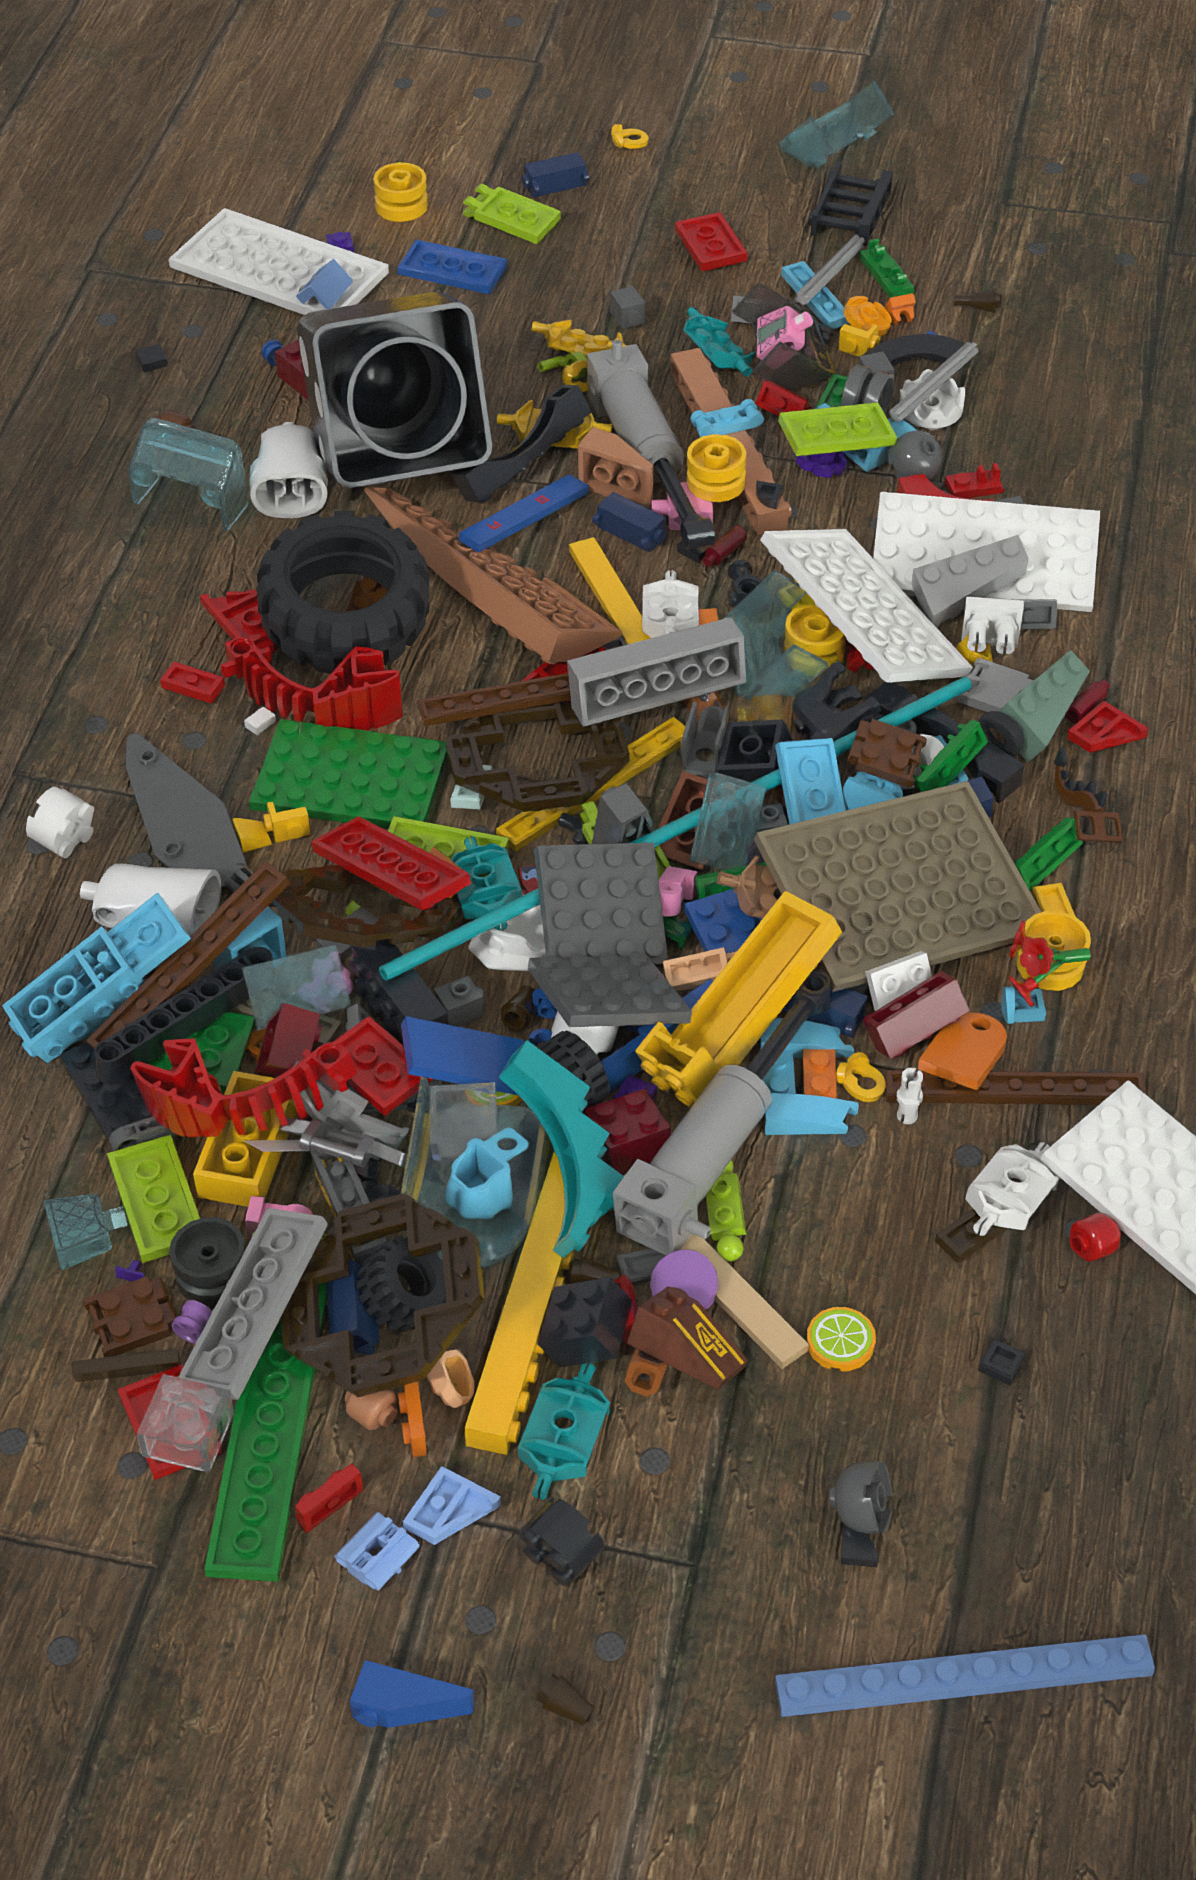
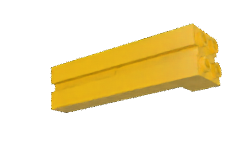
M784 891L693 1006L690 1023L679 1024L674 1032L670 1034L664 1024L658 1021L635 1050L642 1061L640 1065L642 1069L653 1076L652 1083L663 1092L673 1091L679 1101L690 1107L696 1102L720 1068L725 1065L738 1066L842 934L834 916Z

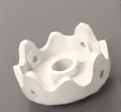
M927 369L922 372L917 380H906L903 389H900L899 402L931 375L933 371ZM949 378L904 419L911 424L929 430H937L955 423L963 412L965 387L958 388L956 382Z

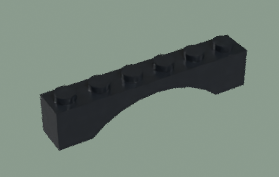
M563 384L544 399L542 410L535 426L517 447L504 455L487 459L480 465L460 468L451 474L465 501L478 503L487 501L491 498V493L507 485L512 476L527 469L533 459L544 455L548 451V447L564 439L570 429L578 427L584 422V418L591 413V410L578 385Z
M886 681L866 696V700L873 696L878 701L881 708L879 714H882L883 717L920 699L895 682L890 683ZM936 708L911 719L917 726L916 734L931 735L933 737L941 735L946 744L949 743L947 737L949 734L953 736L959 734L957 728L959 723ZM990 742L966 765L973 779L982 776L990 792L995 796L997 803H1001L1022 785L1024 764Z

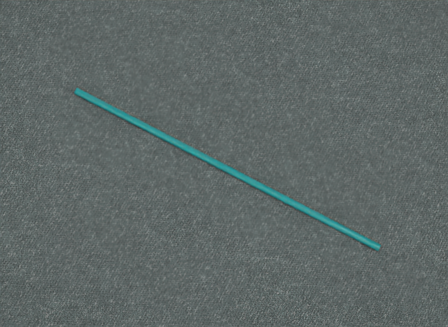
M963 677L878 719V721L897 727L971 690V681L969 678ZM857 730L833 742L836 757L851 750ZM777 769L630 843H654V847L693 829L781 785L780 770ZM538 888L380 966L379 972L382 978L388 981L540 905Z

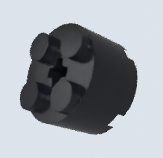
M550 1497L522 1527L519 1534L522 1541L526 1544V1547L523 1549L525 1555L537 1565L544 1562L552 1569L550 1574L562 1586H567L570 1582L575 1581L604 1549L605 1545L598 1532L593 1537L588 1532L586 1527L590 1522L578 1510L562 1499H558L554 1503L553 1497Z

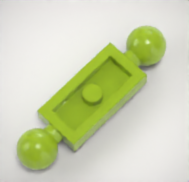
M732 1160L706 1194L709 1226L711 1228L710 1234L713 1241H718L717 1253L728 1262L736 1261L741 1257L744 1247L742 1241L737 1236L746 1235L740 1182L737 1173H732Z

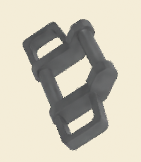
M286 1117L288 1125L283 1127L280 1125L279 1128L283 1132L300 1135L299 1148L310 1152L315 1150L342 1158L363 1168L370 1158L376 1160L383 1158L409 1169L412 1156L384 1145V1141L376 1137L365 1135L364 1138L334 1130L331 1125L315 1119L309 1122ZM341 1140H342L343 1143H344V1145L338 1144V1143H335V1142H338V1141H341Z

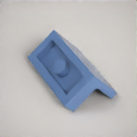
M333 258L318 269L296 297L303 304L315 296L325 309H330L353 283V280Z

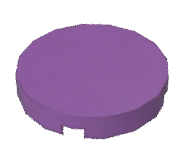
M679 1250L669 1253L658 1262L652 1272L650 1288L652 1296H655L667 1286L680 1288L688 1296L698 1300L707 1310L715 1300L714 1297L719 1288V1279L715 1267L706 1256L697 1251Z

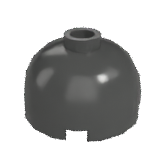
M915 430L903 434L896 440V444L890 446L888 450V462L890 466L893 464L897 471L895 473L897 478L925 474L926 478L930 480L939 472L943 461V452L940 444L935 437L923 431Z
M880 1460L852 1463L841 1472L837 1478L836 1486L831 1487V1507L837 1510L842 1522L856 1532L865 1534L886 1533L889 1528L892 1508L885 1510L886 1497L892 1496V1485L887 1466L884 1462L879 1463Z

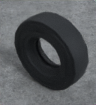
M990 711L984 713L978 719L987 741L994 744L997 748L1012 757H1015L1023 748L1025 739L1023 731L1010 716L1002 712ZM990 729H995L1003 734L1007 743L998 741L992 735Z

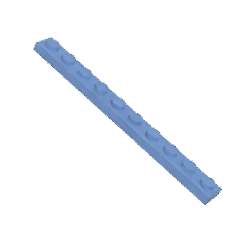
M1145 1634L782 1674L775 1676V1685L781 1717L1153 1676L1155 1666Z

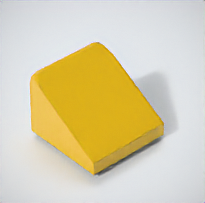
M969 635L956 647L957 651L972 667H974L973 664L978 658L993 662L990 644L986 643L985 650L977 652V643H975L974 652L968 649Z
M242 818L232 819L234 831L243 853L272 845L262 821Z

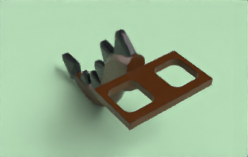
M1060 748L1054 760L1056 765L1055 784L1057 791L1066 804L1073 807H1081L1084 810L1073 811L1077 840L1123 842L1119 813L1103 812L1105 811L1104 805L1108 795L1107 792L1101 791L1096 794V785L1093 781H1090L1086 787H1084L1083 782L1080 780L1076 784L1073 778H1069L1066 781L1069 776V772L1064 770L1065 765L1068 763L1065 748ZM1080 817L1091 819L1093 835L1082 833ZM1104 818L1115 821L1117 836H1108L1106 834Z

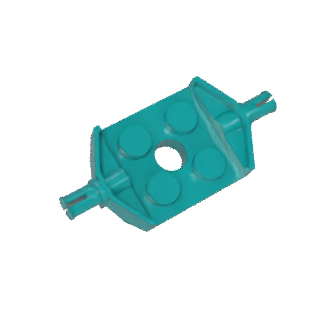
M690 307L687 310V315L690 318H688L683 329L719 369H738L744 377L750 376L753 370L749 365L753 360L755 352L752 351V353L745 355L742 348L733 343L729 334L725 332L728 326L727 322L700 314L695 307Z
M470 836L472 845L467 837L464 840L466 851L455 853L451 860L470 875L471 884L457 893L464 919H477L523 895L506 848L494 843L481 847V845L478 846L477 839ZM481 874H489L485 877H478ZM507 922L501 924L503 931L508 926ZM500 925L494 927V929L501 931Z
M587 1363L581 1364L578 1376L573 1377V1379L555 1378L542 1385L518 1446V1457L538 1475L537 1482L532 1491V1495L535 1498H539L540 1495L541 1500L546 1499L553 1481L585 1477L587 1474V1464L606 1414L610 1413L609 1400L600 1389L590 1385L591 1378L596 1369L592 1363H589V1366H587ZM560 1418H569L574 1422L572 1426L565 1429L559 1428L554 1424Z

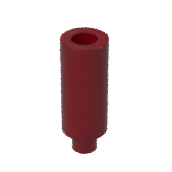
M738 525L730 528L713 545L705 550L706 556L702 559L703 563L708 567L712 564L719 565L747 541L745 530Z
M1102 679L1100 682L1093 681L1074 698L1065 714L1066 718L1072 723H1078L1107 697V690L1110 687L1109 683Z

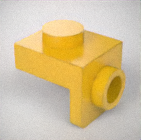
M844 324L840 329L839 350L858 357L862 356L871 348L879 345V326L873 324L868 331Z
M273 801L267 803L268 814H264L263 819L266 831H272L275 843L310 836L306 807L276 813Z

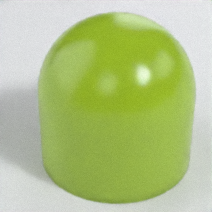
M351 900L346 907L347 916L354 913L361 906Z

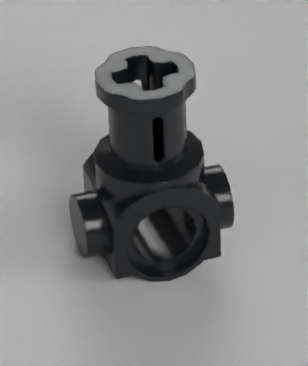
M746 560L734 561L727 570L729 577L733 579L732 590L728 591L730 607L735 608L736 614L754 615L759 611H764V603L770 601L768 586H763L761 578L751 575L752 566Z

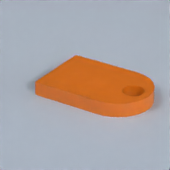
M973 1012L965 1013L960 1016L957 1022L941 1028L919 1058L918 1069L978 1090L1005 1050L1006 1030L998 1020L991 1016ZM975 1028H984L986 1030H977Z

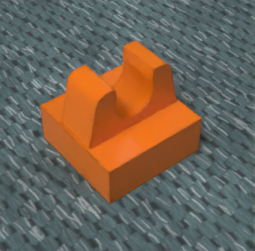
M914 294L889 298L884 307L891 315L894 325H899L901 322V314L906 316L908 323L913 320L914 305L916 303Z

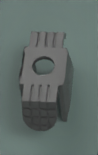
M693 701L680 742L683 768H686L684 772L713 781L715 773L719 774L718 765L727 722H729V707H725V710L714 705L706 707L699 716L698 730L695 737L697 702ZM701 751H709L714 755V758L710 761H701L696 757V754Z

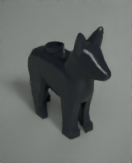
M836 661L821 672L811 687L796 696L792 705L793 714L796 718L793 720V724L797 732L801 736L806 734L809 740L833 738L834 742L856 731L861 720L871 723L872 719L878 720L882 718L883 715L879 714L881 711L880 704L872 696L857 706L845 711L840 710L839 708L846 702L862 700V695L854 685L832 690L833 681L840 676L839 674L846 671L845 667L839 661Z

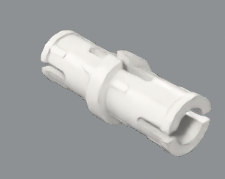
M907 1068L902 1072L901 1087L897 1091V1101L899 1103L897 1118L901 1122L904 1114L903 1124L916 1122L918 1106L923 1100V1092L921 1090L923 1074L919 1070L915 1078L916 1068Z

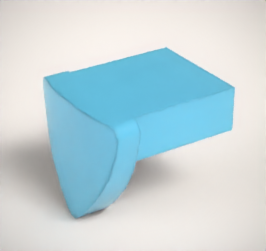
M1013 986L1003 987L1001 1008L1006 1024L1045 1021L1046 1010L1041 989H1034L1031 992L1034 1006L1030 1007Z

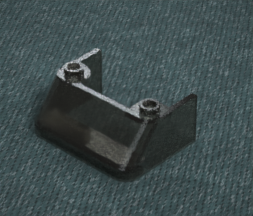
M760 282L732 310L733 314L752 324L756 339L757 319L785 306L791 307L799 314L805 311L808 312ZM811 315L813 324L805 329V344L803 348L796 351L780 341L753 370L754 374L788 390L827 381L835 373V369L815 318Z

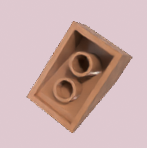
M592 427L578 445L579 480L589 485V491L607 497L612 492H615L651 510V500H653V465L618 435Z

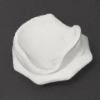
M540 905L506 921L508 926L504 931L500 924L501 931L492 928L472 938L468 949L488 969L529 971V958L546 955Z

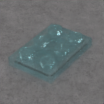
M710 772L690 861L720 870L749 865L766 787L720 773Z
M336 944L242 967L258 1030L266 1028L268 1019L282 1003L320 1014L351 1007Z

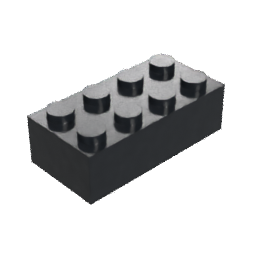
M389 939L377 940L374 947L362 948L351 945L352 960H350V966L355 980H352L354 991L358 997L365 998L374 1018L379 1017L383 1022L384 1029L404 1046L401 1023L406 1016L449 1025L448 1012L414 968L388 981L382 978L379 967L403 955L395 944L389 942Z

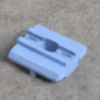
M378 1512L366 1522L334 1557L339 1564L347 1568L351 1575L363 1584L379 1591L394 1574L399 1575L401 1566L415 1553L420 1545L406 1533L404 1528H399L393 1523L392 1519L389 1517L385 1518ZM380 1547L382 1549L376 1556L369 1554L372 1548Z

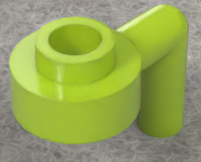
M574 352L566 355V357L557 356L538 362L537 368L540 372L560 366L565 368L566 365L570 366L576 361L587 360V358L581 352ZM587 368L581 369L579 375L572 377V379L585 377L587 375Z

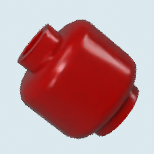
M1102 1213L1087 1216L1075 1221L1071 1226L1069 1235L1070 1246L1085 1261L1093 1262L1113 1254L1119 1247L1121 1237L1119 1226L1113 1219Z

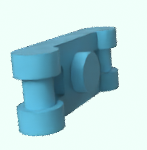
M746 399L740 405L704 413L702 410H697L692 413L690 420L697 427L699 436L702 437L712 434L725 435L756 428L763 423L764 417L757 410L755 402L752 399Z

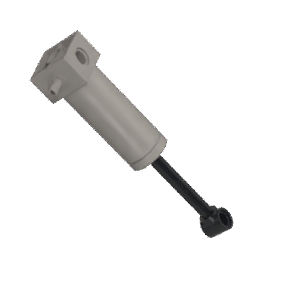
M614 340L612 342V349L588 353V398L598 417L608 415L617 435L653 465V482H662L682 520L680 533L685 549L690 550L713 545L715 543V533L710 518H703L701 515L696 514L676 476V473L683 465V450L648 386V364L637 344L622 347V341Z
M813 970L793 996L794 1005L747 1069L737 1065H725L720 1068L650 1164L639 1159L636 1160L613 1191L617 1233L666 1256L669 1253L681 1250L692 1234L703 1239L709 1237L711 1228L698 1221L697 1207L770 1107L772 1097L770 1090L762 1081L809 1015L821 1014L829 1008L831 1004L830 978L825 972Z

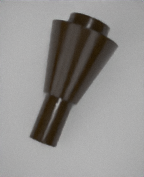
M996 287L971 295L954 296L955 306H971L996 313L997 308H1001V292L997 293Z

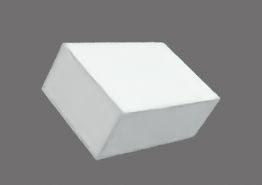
M262 707L244 720L245 727L254 734L259 735L276 722L275 714Z

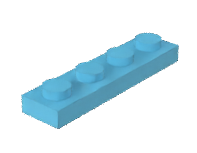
M804 261L782 267L781 276L796 293L815 275ZM826 286L806 304L823 325L832 329L842 327L844 324L849 325L844 317L843 305Z

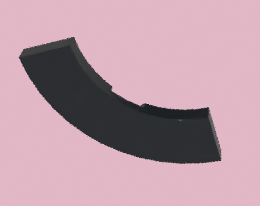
M913 334L885 341L871 348L863 355L884 352L892 366L905 362L911 357H923L927 360L944 363L965 343L946 336Z

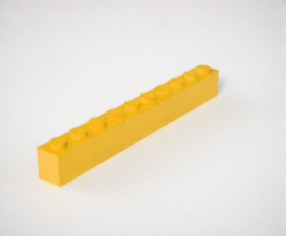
M555 1150L465 1425L467 1447L507 1455L511 1442L517 1443L521 1429V1422L518 1421L520 1412L526 1413L530 1400V1392H527L529 1383L535 1384L538 1376L539 1363L536 1362L538 1354L544 1355L545 1353L538 1345L552 1293L554 1287L565 1285L564 1271L571 1269L574 1250L564 1258L553 1251L561 1231L565 1208L564 1182Z

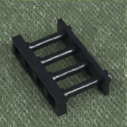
M837 161L834 169L828 173L827 184L815 210H811L809 213L808 225H811V236H816L820 225L855 231V234H858L860 238H864L863 246H867L891 194L893 171L883 170L880 179L874 181L841 175L842 162ZM841 184L873 190V192L866 194L839 189L838 187ZM833 198L865 203L867 206L864 205L862 208L835 203L832 200ZM829 211L861 217V220L852 221L825 215Z

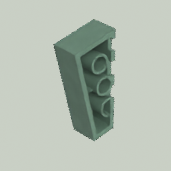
M1072 650L1067 652L998 711L1010 716L1022 729L1025 738L1024 746L1018 753L1027 763L1047 747L1090 672Z

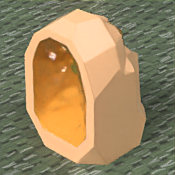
M460 1350L445 1351L426 1377L433 1393L440 1396L446 1405L453 1408L462 1407L469 1402L474 1394V1380L467 1359Z

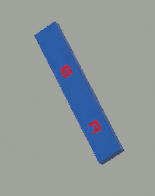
M569 474L459 532V541L479 553L588 494L589 485Z

